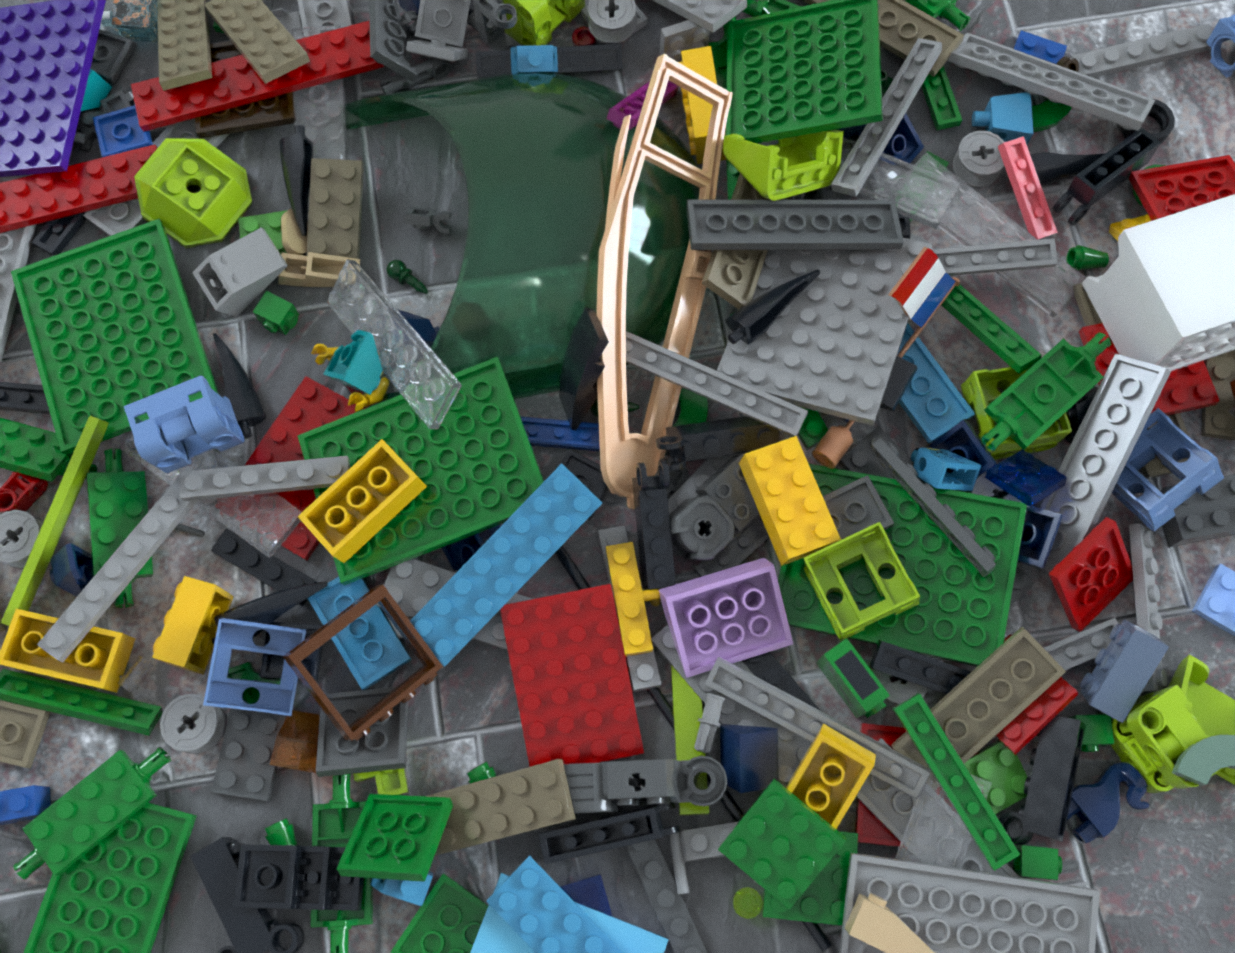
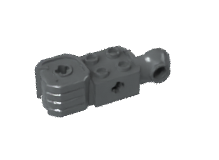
M745 453L731 457L695 490L698 494L697 497L684 500L669 514L671 540L679 550L687 552L685 559H713L733 540L735 531H740L759 514L739 465Z
M698 756L684 761L653 759L564 764L575 815L617 813L618 806H641V800H646L647 804L653 805L670 804L671 799L672 803L691 802L698 806H708L722 798L727 786L725 769L717 760L707 756ZM702 773H708L711 778V784L705 790H701L697 784V779ZM646 780L645 786H641V781Z

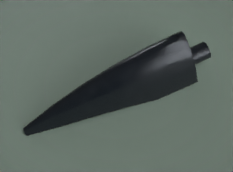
M296 125L295 135L282 138L279 141L288 199L302 236H307L313 142L305 136V126Z
M1050 152L1030 154L1041 186L1076 176L1104 155H1072Z
M820 270L804 274L775 287L726 318L725 322L732 331L727 336L728 340L732 344L737 343L739 340L744 341L748 345L770 328L784 309L820 274Z
M213 333L222 365L225 396L230 400L244 439L250 438L252 436L250 427L261 423L266 419V415L260 399L243 367L216 333Z
M325 581L278 591L215 616L214 620L217 627L219 619L222 618L271 624L288 610L328 586V583ZM258 630L254 634L253 638L256 637L263 630ZM216 636L212 638L213 644L215 643Z

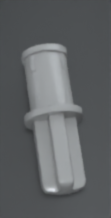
M707 693L702 719H698L700 726L694 746L695 750L704 753L711 752L717 727L721 726L718 722L723 702L725 701L724 697Z

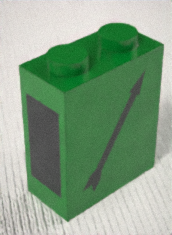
M847 638L826 652L816 662L856 718L865 715L868 719L887 706L884 700L890 696Z

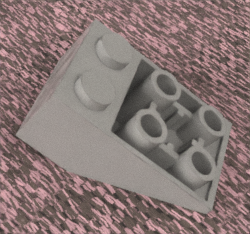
M259 228L209 255L192 273L216 311L237 317L288 265L265 229Z

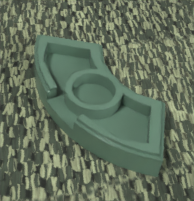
M1235 735L1211 736L1190 745L1178 758L1172 773L1200 786L1208 784L1212 774L1220 768L1235 769Z

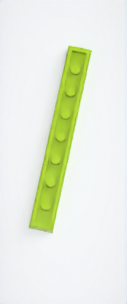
M92 416L88 418L3 615L2 624L10 626L16 609L29 611L109 422Z

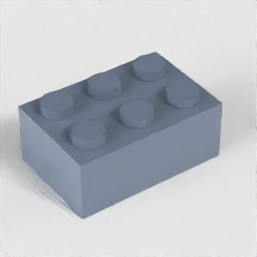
M1125 619L1121 625H1115L1109 637L1112 639L1106 649L1102 648L1095 659L1096 667L1092 673H1087L1084 676L1080 685L1082 688L1081 693L1090 706L1122 723L1169 648L1157 636Z

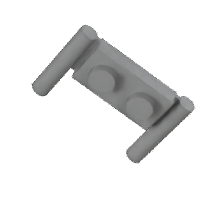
M738 822L684 830L669 835L678 895L689 894L685 863L724 857L725 855L718 848Z

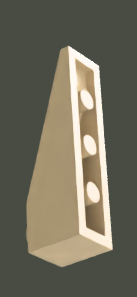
M859 893L845 926L849 935L885 953H935L893 911L886 907V900L872 893L868 897Z

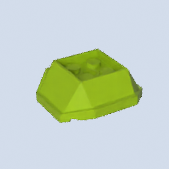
M166 138L134 176L142 218L148 222L160 219L167 236L184 248L222 242L239 221L238 218H241L252 204L246 169L205 139ZM190 185H198L201 190L197 193H191L187 188Z

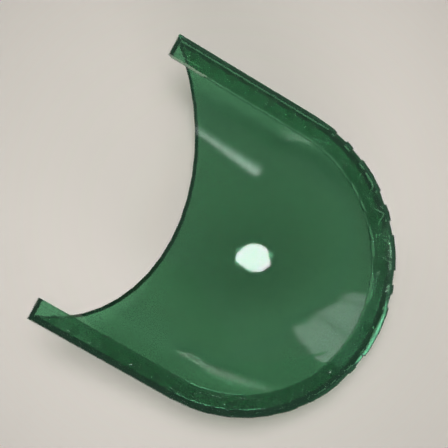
M519 72L356 100L340 106L344 130L431 115L441 123L453 139L460 154L467 181L469 209L465 252L456 289L447 314L429 352L405 390L385 394L382 402L497 356L502 364L514 399L559 391L564 356L573 330L585 307L594 309L597 314L599 249L605 232L614 150L621 130L614 126V122L606 118L609 109L628 96L605 85L571 75L548 72ZM657 116L650 143L697 167L683 142ZM636 126L631 130L628 129L622 173ZM644 160L634 193L631 215L626 286V331L659 345L665 339L690 239L686 203L687 200H699L700 188Z

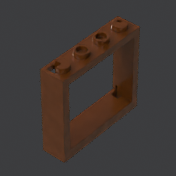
M383 584L372 588L283 656L343 738L349 741L354 739L357 741L362 736H366L371 731L369 727L377 720L382 722L391 716L394 712L392 709L399 702L402 704L413 698L416 695L414 690L421 684L427 685L431 683L433 678L438 675L436 672L443 667ZM378 603L423 666L353 723L348 725L301 661Z

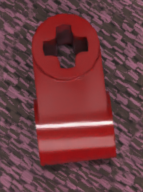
M13 471L9 479L0 488V513L12 510L27 512L33 503L44 494L48 487V482ZM13 501L12 504L7 508L8 503Z

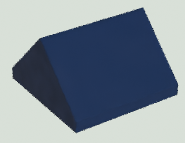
M963 419L926 447L945 449L980 464L981 468L977 479L983 473L991 471L997 464L966 419ZM950 468L946 469V471L949 473H952L954 471Z
M1027 505L1018 563L1029 567L1045 568L1063 517L1062 514Z
M721 724V765L726 772L727 786L739 793L765 790L773 779L779 782L778 728Z

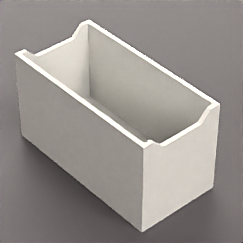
M1235 194L1123 230L1118 237V258L1104 275L1086 277L1082 283L1120 355L1174 371L1235 350Z

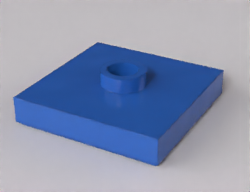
M135 105L93 117L102 157L153 145L150 130L143 132L139 126Z

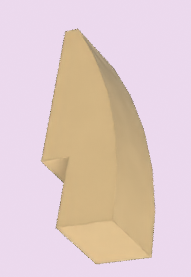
M308 252V256L281 253V256L288 265L279 274V284L301 287L358 285L360 259Z

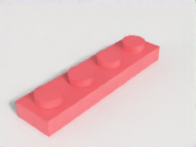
M1024 136L1002 143L998 146L1031 240H1039L1058 233Z

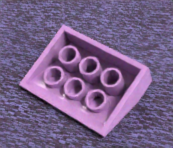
M765 558L658 590L665 617L686 678L712 670L718 657L730 663H735L793 644L774 564Z

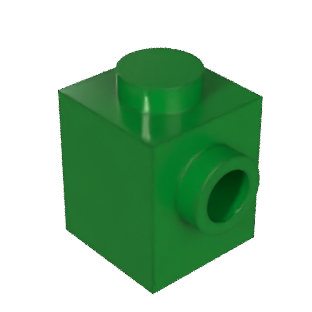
M268 291L265 292L253 310L254 315L262 323V326L274 334L278 331L287 335L289 330L294 328L298 322L299 313L295 306Z
M1106 714L1074 715L1068 717L1081 720L1086 725L1081 752L1099 751L1098 746L1114 744L1111 716Z
M1015 845L1020 855L1013 859V871L1018 876L1058 880V874L1062 872V858L1058 856V849Z

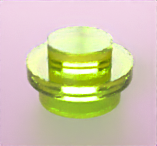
M744 887L735 893L733 908L739 916L751 919L756 917L762 910V897L755 889Z

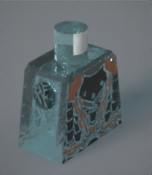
M113 0L112 11H103L101 23L104 27L113 26L119 36L134 41L157 43L158 0Z

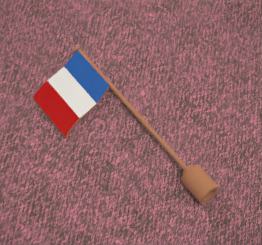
M927 247L921 250L888 294V296H891L898 302L905 315L909 316V320L918 326L897 355L900 358L904 356L952 289L960 284V280L957 277L952 278L946 273L938 256ZM849 420L845 426H831L812 451L813 457L822 465L832 469L835 468L853 443L852 433L849 429L855 421Z

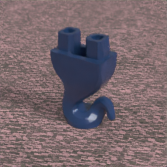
M1121 762L1110 765L1103 771L1095 783L1074 786L1067 820L1076 815L1082 822L1072 830L1073 835L1081 844H1086L1096 838H1104L1116 827L1120 816V782H1123L1128 787L1126 800L1131 808L1136 810L1149 808V803L1140 800L1148 788L1146 781L1129 763Z

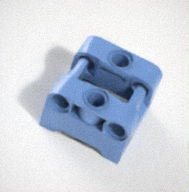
M202 375L124 406L138 453L144 460L165 473H170L190 465L191 458L210 450L217 449L222 452L245 442L230 400L226 396L221 397L216 393ZM201 391L203 397L190 402L188 396ZM147 413L149 417L145 421L137 418V416Z
M1158 408L1150 414L1112 494L1150 530L1156 531L1175 516L1174 509L1196 492L1203 495L1223 480L1224 476L1217 457L1207 449L1199 446ZM1157 421V423L1154 426L1147 430L1148 427H1150ZM1155 455L1167 469L1181 480L1165 494L1161 493L1138 472L1139 469L1154 459ZM1184 458L1188 459L1187 461L1182 463L1178 462L1179 460ZM1137 493H1143L1140 497L1136 498L1134 496Z
M226 618L219 619L203 705L291 716L298 676L286 660H284L280 684L227 677L233 649L284 656L305 640L306 630ZM258 630H266L269 633L270 641L267 645L258 646L254 643L253 636ZM254 687L259 691L260 698L257 702L248 703L244 700L243 692L246 688Z

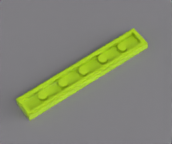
M671 665L676 760L684 761L698 756H705L704 752L697 751L694 748L700 726L698 719H702L703 715L702 700ZM702 773L697 779L698 787L701 790L708 788L707 773ZM691 802L678 803L679 816L709 814V805L698 806Z

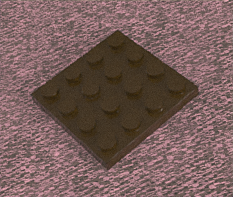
M231 41L210 44L211 63L242 55ZM294 91L196 117V134L199 138L297 123Z

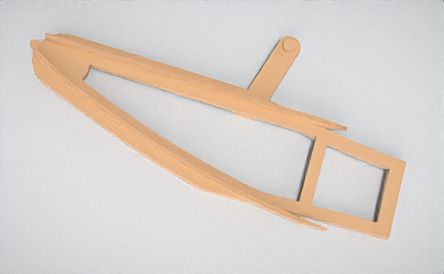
M666 54L657 57L622 173L631 115L624 117L614 150L605 232L599 249L597 317L609 341L600 356L605 368L597 379L600 465L605 484L612 494L627 497L629 509H635L632 478H636L637 463L645 464L647 476H655L658 471V461L665 456L666 450L658 449L656 440L666 436L665 427H672L682 388L655 376L641 434L629 433L626 386V286L631 215L635 189L644 160L699 187V200H715L726 122L733 95L732 92L725 90L669 58ZM668 80L713 105L702 170L650 143ZM690 239L663 343L664 348L686 358H689L705 295L706 286L702 284L712 255V250H691Z

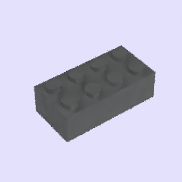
M1235 474L1224 476L1223 480L1203 495L1196 492L1174 509L1175 516L1162 525L1169 548L1235 535ZM1175 485L1165 487L1160 492L1165 494Z

